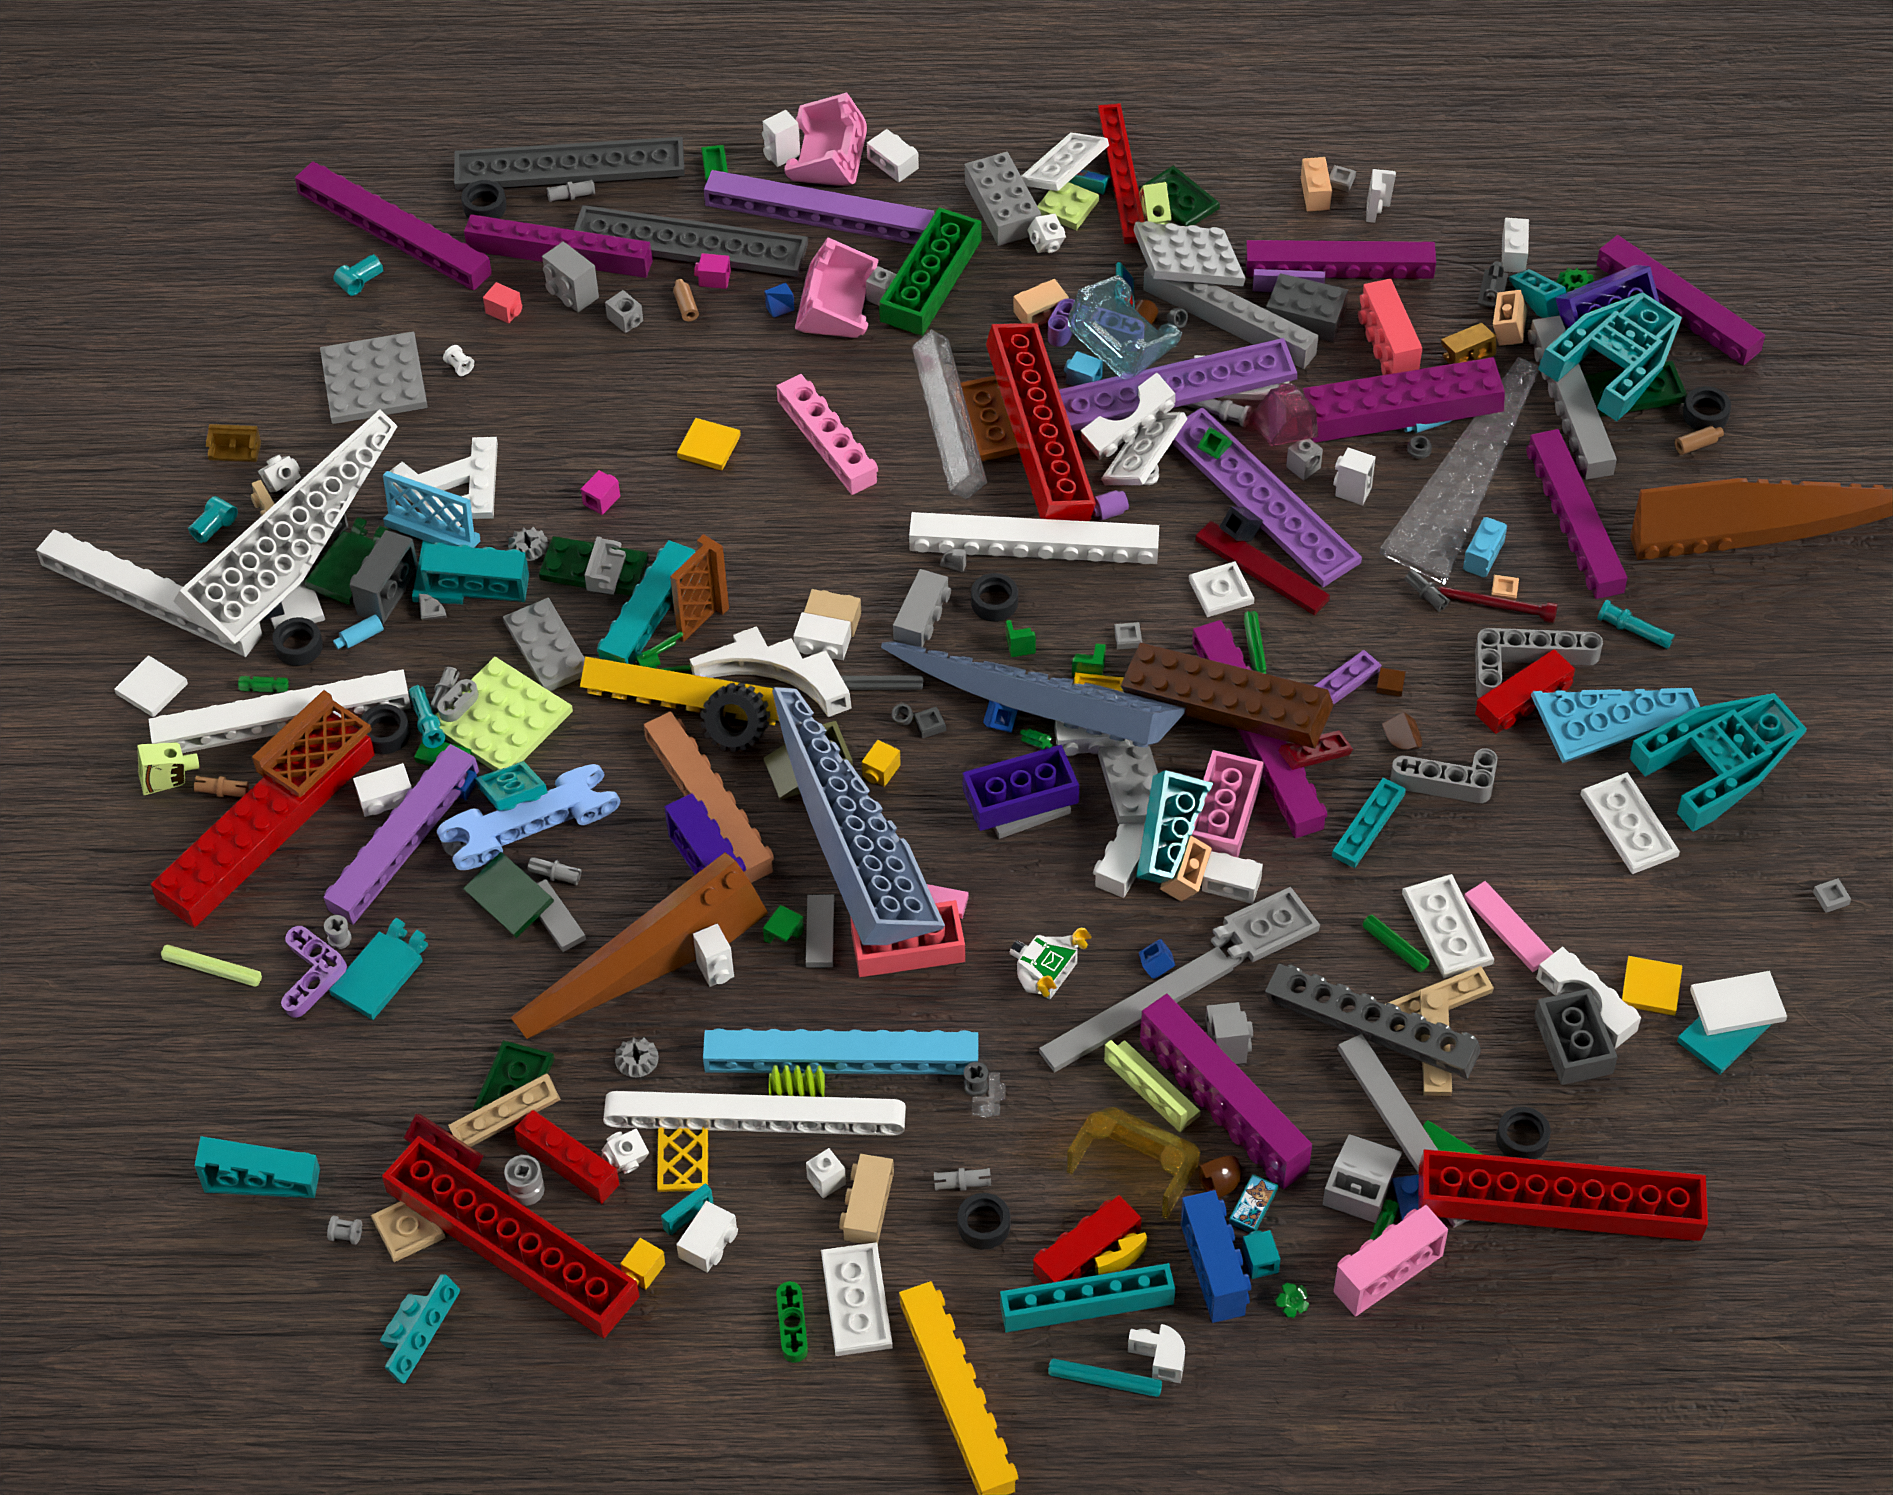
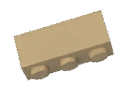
M860 1154L858 1164H853L851 1180L854 1183L852 1188L847 1189L845 1205H848L847 1213L842 1212L839 1229L844 1231V1241L862 1244L877 1242L878 1246L894 1174L893 1159Z

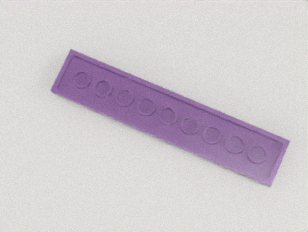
M1281 338L1059 389L1071 429L1075 431L1085 428L1099 416L1113 421L1130 417L1137 410L1140 403L1138 386L1155 373H1158L1175 392V405L1173 407L1175 408L1296 380L1297 371L1285 339Z
M1203 407L1187 416L1186 422L1172 441V444L1238 507H1246L1261 518L1263 523L1260 528L1322 587H1325L1361 564L1362 557ZM1209 427L1233 441L1231 446L1218 460L1197 448Z

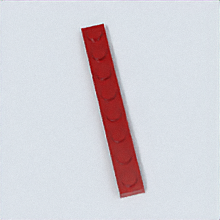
M1121 103L1098 105L1102 134L1104 138H1108L1109 143L1105 150L1124 244L1138 243L1133 230L1135 222L1144 223L1145 220Z

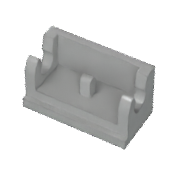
M602 537L596 538L585 572L587 591L614 594L626 554L625 551L614 550L611 547L621 548L620 542L602 539Z

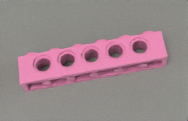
M800 374L776 385L779 404L851 495L877 483L876 472H878L876 462L868 458L863 446L860 443H856L849 428H844L837 413L832 412L828 408L825 398L823 396L820 397L816 393L811 381H807Z

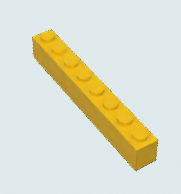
M585 657L580 687L587 688L588 694L602 696L603 691L611 692V698L626 700L627 695L637 697L636 702L651 704L652 700L661 701V706L676 709V704L686 705L685 710L700 713L701 708H704V703L719 688L730 683H735V685L739 683ZM745 684L746 688L749 686L755 687L754 692L756 694L759 692L763 694L761 700L763 702L767 701L769 706L766 708V711H770V717L767 721L769 725L775 726V722L779 721L773 697V688ZM735 704L724 706V717L726 712L736 714L735 719L748 721L747 715L741 707Z
M932 1281L899 1292L901 1309L978 1495H1008L1014 1493L1015 1481L1018 1480L1016 1468L1013 1463L1008 1464L1005 1457L1008 1454L1006 1444L1002 1437L997 1438L994 1431L997 1429L995 1418L992 1412H986L984 1404L987 1402L981 1387L976 1388L973 1381L976 1379L974 1368L971 1363L966 1364L963 1355L966 1352L961 1338L956 1339L954 1336L955 1324L951 1314L946 1315L943 1306H945L942 1292L940 1289L935 1290Z

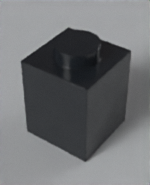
M1231 506L1219 528L1236 541H1252L1263 520L1246 507Z

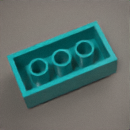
M440 542L433 544L425 543L421 573L426 592L462 593L464 597L525 602L529 581L525 552L516 549H509L508 551L496 550L492 547L472 548L468 545L450 546Z

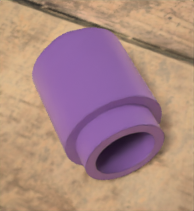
M1115 490L1094 497L1096 505L1092 514L1101 521L1123 514L1125 510L1129 509L1125 493Z

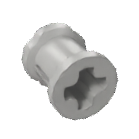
M333 915L327 918L324 922V929L328 935L329 945L337 949L347 947L352 937L345 917Z
M333 1215L328 1225V1240L350 1241L353 1245H357L362 1233V1221L359 1219L355 1221L341 1220L338 1216Z

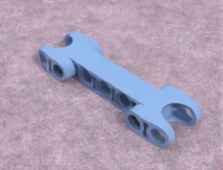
M592 764L563 773L555 781L556 788L547 791V794L542 795L536 801H525L517 804L514 809L508 811L497 810L484 816L479 809H470L457 814L439 826L437 835L442 842L459 841L467 844L453 856L452 861L457 869L469 870L490 863L500 852L503 853L501 846L573 818L580 825L595 822L614 812L621 801L615 792L606 791L600 793L591 790L604 778V772L601 767Z

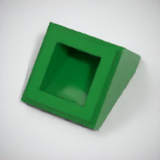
M1209 427L1197 448L1218 460L1231 446L1233 441Z

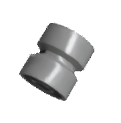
M519 1155L509 1160L505 1166L504 1175L510 1197L523 1206L535 1204L541 1199L545 1189L538 1161L529 1155Z

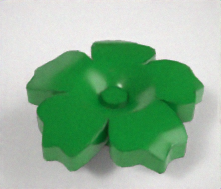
M1288 1282L1282 1285L1283 1293L1278 1294L1275 1302L1277 1307H1284L1282 1312L1285 1313L1286 1317L1294 1318L1297 1312L1307 1311L1309 1303L1302 1300L1308 1297L1307 1289L1303 1285H1299L1296 1288L1295 1284Z

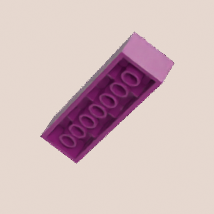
M1494 357L1303 388V409L1314 443L1413 427L1416 424L1426 425L1504 412L1505 390Z
M1167 993L1142 1010L1140 1042L1147 1051L1151 1050L1157 1056L1160 1065L1166 1070L1169 1069L1175 1075L1178 1084L1183 1088H1187L1193 1094L1196 1103L1201 1107L1204 1106L1211 1113L1214 1122L1219 1126L1222 1125L1229 1132L1233 1142L1241 1145L1247 1151L1251 1161L1259 1164L1265 1170L1271 1182L1277 1183L1284 1190L1309 1171L1312 1143Z

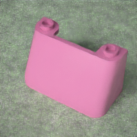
M843 93L800 105L796 121L798 122L799 129L805 135L799 161L791 158L786 162V176L794 182L836 186L854 184L860 165L867 125L848 93Z
M827 238L809 265L795 329L811 334L858 338L859 335L863 336L868 327L866 316L862 315L866 295V280L876 269L878 259Z

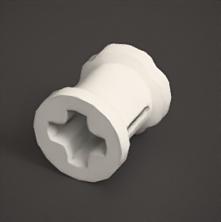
M458 345L449 347L443 355V360L447 364L452 365L459 376L468 374L474 367V360L464 355L461 347Z

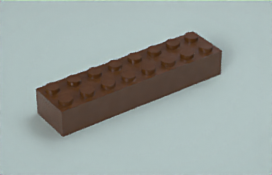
M1141 642L1121 683L1123 692L1185 708L1183 715L1314 749L1334 705L1328 689Z

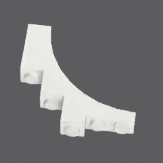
M757 626L734 634V643L690 659L692 675L708 678L727 675H758L791 684L816 701L827 717L852 709L849 690L826 650L802 659L792 639L778 642L768 647Z

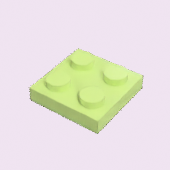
M1067 182L1058 191L1049 190L1037 207L1042 214L1041 216L1056 214L1060 224L1077 231L1099 202V194Z

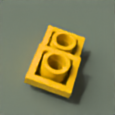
M1135 1233L1128 1234L1118 1240V1251H1107L1096 1257L1095 1274L1102 1275L1120 1272L1134 1263L1146 1251V1233L1138 1235Z

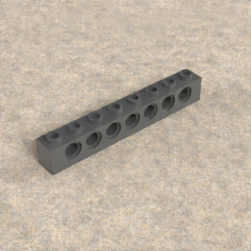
M1278 964L1265 990L1268 1001L1355 1036L1362 1034L1370 1042L1467 1080L1481 1052L1477 1038L1467 1032L1459 1034L1452 1031L1444 1023L1437 1022L1434 1024L1428 1022L1425 1017L1418 1013L1412 1012L1410 1015L1401 1011L1398 1006L1392 1003H1386L1385 1005L1377 1002L1369 994L1362 993L1359 995L1343 984L1333 985L1317 974L1310 976L1302 973V970L1294 965L1284 966ZM1297 987H1306L1301 993L1293 992ZM1322 996L1330 997L1325 1003L1318 1002ZM1349 1005L1355 1007L1351 1012L1346 1013L1342 1011ZM1372 1015L1380 1016L1375 1022L1367 1021ZM1396 1025L1405 1026L1400 1032L1392 1031ZM1426 1034L1430 1036L1427 1041H1417L1421 1035ZM1448 1044L1455 1045L1452 1051L1445 1052L1442 1050Z

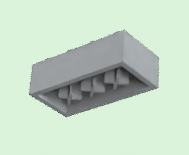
M1004 152L965 163V185L997 245L1000 246L1030 237L1027 229L1035 217L1042 214L1009 153Z

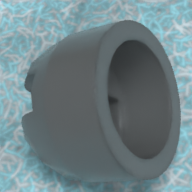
M1174 308L1167 314V321L1171 326L1182 328L1186 325L1188 314L1184 309Z
M898 704L892 710V718L896 724L906 726L912 722L913 712L907 704ZM901 713L906 719L899 717L898 714Z

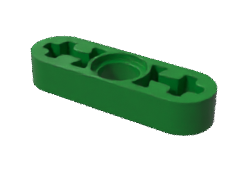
M788 1281L782 1283L776 1291L781 1346L784 1358L789 1362L797 1363L804 1360L808 1354L801 1287L795 1282ZM787 1292H792L793 1307H788ZM790 1316H796L800 1319L799 1325L793 1328L787 1327L784 1321ZM791 1337H797L798 1352H792Z

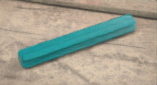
M1054 1358L1049 1363L1048 1373L1051 1376L1155 1397L1161 1394L1162 1381L1159 1379Z

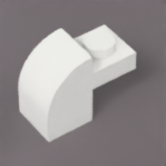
M1161 1324L1159 1334H1155L1147 1329H1131L1128 1352L1155 1357L1152 1378L1181 1383L1185 1358V1345L1181 1336L1174 1329Z

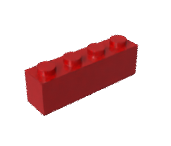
M1554 649L1477 700L1475 715L1495 734L1503 729H1509L1516 720L1522 716L1527 717L1536 708L1531 697L1533 691L1554 693L1555 691L1568 690L1573 684L1575 668Z
M533 1109L514 1128L517 1144L600 1204L620 1185L617 1168Z
M1120 1195L1112 1201L1110 1199L1106 1200L1096 1213L1082 1218L1077 1227L1069 1233H1062L1057 1238L1055 1244L1048 1249H1041L1033 1259V1273L1043 1284L1080 1278L1095 1266L1096 1257H1099L1104 1252H1114L1117 1250L1118 1240L1128 1234H1138L1141 1231L1142 1218Z

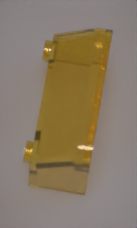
M1107 1107L1090 1114L1068 1149L1067 1172L1073 1174L1094 1138L1103 1139L1110 1137L1159 1160L1162 1168L1174 1175L1163 1195L1162 1217L1167 1219L1199 1164L1200 1151L1198 1147L1179 1136L1116 1107Z

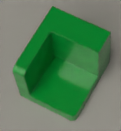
M1006 620V641L1010 656L1017 657L1035 654V632H1031V628L1014 630L1011 620Z
M1096 644L1094 655L1075 654L1072 660V677H1075V673L1103 675L1106 645Z
M780 905L763 927L764 941L770 944L774 937L786 942L791 935L799 938L804 931L803 916Z

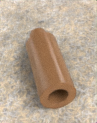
M678 279L675 281L673 292L683 320L693 321L699 316V312L690 286L684 283L682 279Z
M1709 426L1675 439L1676 450L1680 455L1714 444L1718 441L1719 437L1724 436V431L1721 427L1714 428Z

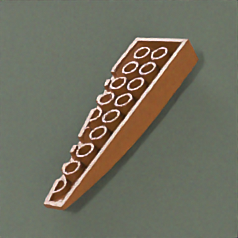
M724 852L514 1014L511 1019L525 1038L528 1039L695 961L694 933L718 924L729 944L766 916L768 912L739 864Z

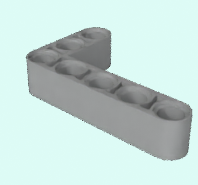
M1501 628L1482 629L1478 633L1475 649L1477 697H1482L1501 684V662L1534 663L1555 649L1571 665H1594L1600 658L1603 645L1602 637L1594 632Z

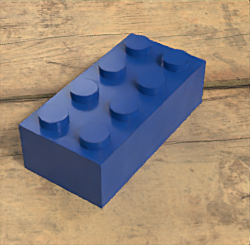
M1216 1190L1183 1197L1180 1223L1212 1323L1245 1316L1246 1304L1250 1303L1248 1291H1251L1248 1274H1243L1241 1269L1243 1265L1241 1252L1239 1249L1234 1248L1232 1242L1235 1240L1232 1225L1226 1224L1224 1216H1227L1223 1199H1218Z

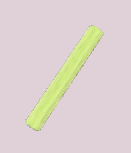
M165 945L161 951L162 959L251 986H258L262 979L260 971L175 946Z

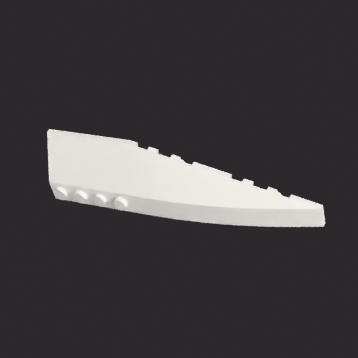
M378 410L178 592L173 602L192 620L232 645H235L303 582L398 426L381 410Z

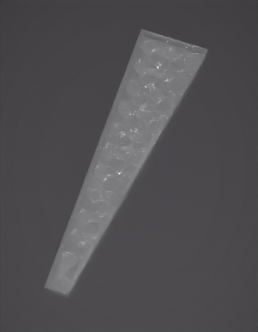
M1521 357L1517 358L1501 380L1505 390L1504 412L1475 416L1382 544L1379 554L1442 584H1446L1456 557L1463 546L1464 539L1471 528L1472 521L1479 510L1480 503L1483 501L1501 460L1505 446L1508 444L1513 428L1516 426L1520 412L1523 410L1526 399L1539 374L1538 365Z

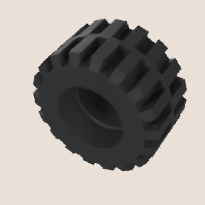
M730 683L719 688L704 703L703 707L705 709L701 712L700 716L704 718V721L701 722V727L707 729L704 734L706 738L710 736L713 738L711 743L714 746L719 743L721 745L720 749L726 751L730 748L731 752H736L739 749L745 750L752 746L764 735L765 730L769 726L767 719L770 717V711H766L769 705L767 701L763 702L761 700L763 697L761 692L758 694L754 692L755 687L749 686L746 688L745 683H739L738 685ZM735 704L745 711L748 718L746 729L736 730L726 723L723 716L725 705Z

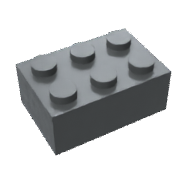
M1280 273L1266 310L1317 334L1318 339L1334 343L1346 311L1348 289Z
M385 530L382 537L376 540L374 549L369 556L364 558L362 567L350 580L353 603L355 604L358 616L369 618L375 614L382 624L385 623L417 573L418 562L412 538Z
M1590 988L1538 999L1534 1017L1560 1085L1614 1073L1618 1057Z

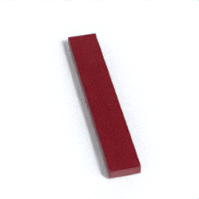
M1210 521L1196 534L1195 541L1230 563L1236 561L1239 569L1314 616L1330 600L1328 593L1245 541H1236L1213 521Z

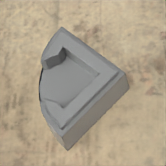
M952 549L947 551L943 555L940 566L963 572L966 567V550Z
M419 594L422 620L447 618L445 609L438 600L430 595Z

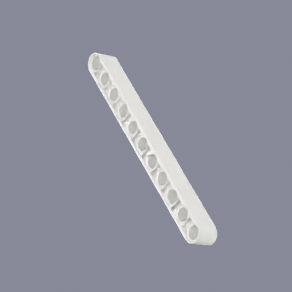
M612 1091L606 1094L603 1122L607 1126L616 1128H688L689 1130H702V1126H704V1129L717 1131L894 1136L902 1134L905 1130L906 1105L897 1099Z

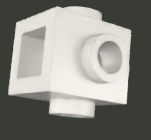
M1056 214L1035 217L1027 229L1030 240L1038 253H1053L1057 251L1066 238L1064 228L1060 225Z
M280 454L267 461L268 465L258 471L269 492H277L280 489L287 491L296 486L295 481L301 478L297 462L289 456L281 457Z
M637 1129L625 1134L617 1132L606 1139L607 1143L601 1150L602 1159L617 1168V1173L623 1171L624 1174L639 1167L638 1163L643 1162L649 1154Z

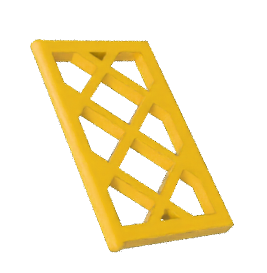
M702 1126V1133L696 1136L688 1128H678L671 1136L667 1137L664 1134V1128H658L657 1191H695L705 1183L708 1185V1129H704V1126ZM684 1131L693 1141L684 1149H681L673 1140ZM697 1144L702 1147V1158L698 1162L687 1154ZM668 1145L679 1153L669 1163L664 1160V1148ZM682 1157L693 1165L683 1175L672 1167ZM698 1169L702 1172V1183H691L687 1178ZM668 1170L678 1178L673 1184H663V1175Z

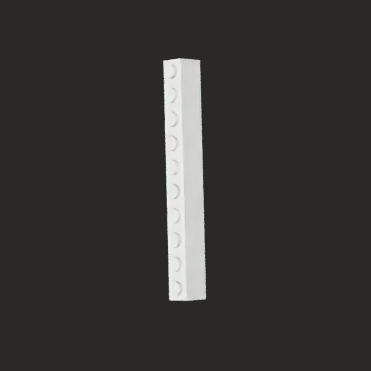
M916 512L911 514L910 551L946 553L952 549L966 550L968 555L1157 564L1159 525Z
M53 530L36 549L42 566L244 657L249 654L263 636L260 623H258L235 645H232L192 620L173 602L178 592L183 588L182 586L175 584L169 578L164 579L155 575L149 569L137 567L129 560H122L108 551H101L88 542L74 539L68 533Z
M404 670L389 671L372 676H363L331 684L316 685L295 691L290 690L284 693L264 695L258 698L238 700L233 703L213 705L207 708L150 718L152 744L179 743L182 753L273 736L323 690L330 693L335 702L359 718L368 709L376 705L389 704L397 706L401 710L411 709ZM333 711V713H335L336 715H338L339 717H341V715H340L339 713H337L336 711Z

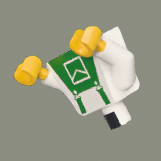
M1079 928L1073 935L1064 937H1044L1038 935L1029 946L1016 940L1009 954L1019 959L1017 962V974L1027 993L1042 994L1043 997L1050 1000L1077 964V947L1079 946L1083 950L1087 948L1088 944L1085 940L1092 938L1085 928Z

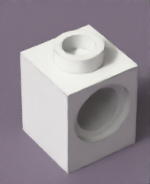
M829 1148L806 1162L807 1179L822 1198L827 1197L846 1185L845 1168Z

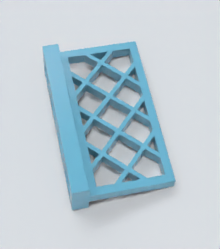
M389 471L383 474L388 514L383 518L385 527L431 543L440 542L450 546L468 545L474 548L480 542V534L474 532L470 499ZM393 482L396 483L402 489L401 492H399L396 489V487L393 485ZM412 489L417 490L423 498L420 500ZM403 494H406L414 503L412 506L403 497ZM432 496L437 497L444 505L441 507ZM395 500H397L401 506H396ZM424 501L433 508V513L423 503ZM454 504L462 506L463 514H461V512L454 506ZM417 507L422 513L416 512L414 508ZM445 508L455 517L454 520L444 511ZM438 514L442 520L437 519L435 515ZM456 522H459L464 528L457 526Z

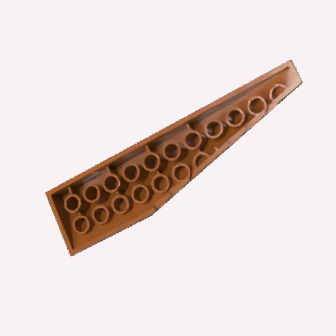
M1735 478L1641 489L1630 539L1637 560L1692 553L1700 554L1717 550L1725 551L1733 548L1808 538L1893 516V487L1885 489L1883 485L1874 484L1872 488H1862L1861 484L1851 483L1849 487H1841L1840 483L1802 481L1799 485H1795L1790 480H1781L1779 484L1769 483L1768 479H1758L1756 483L1748 482L1747 478Z

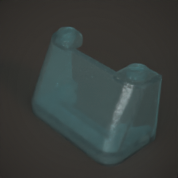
M1117 275L1079 289L1068 316V326L1071 332L1118 376L1128 380L1139 375L1175 347L1182 336V332L1171 323L1162 325L1159 331L1129 305L1131 288L1123 278Z

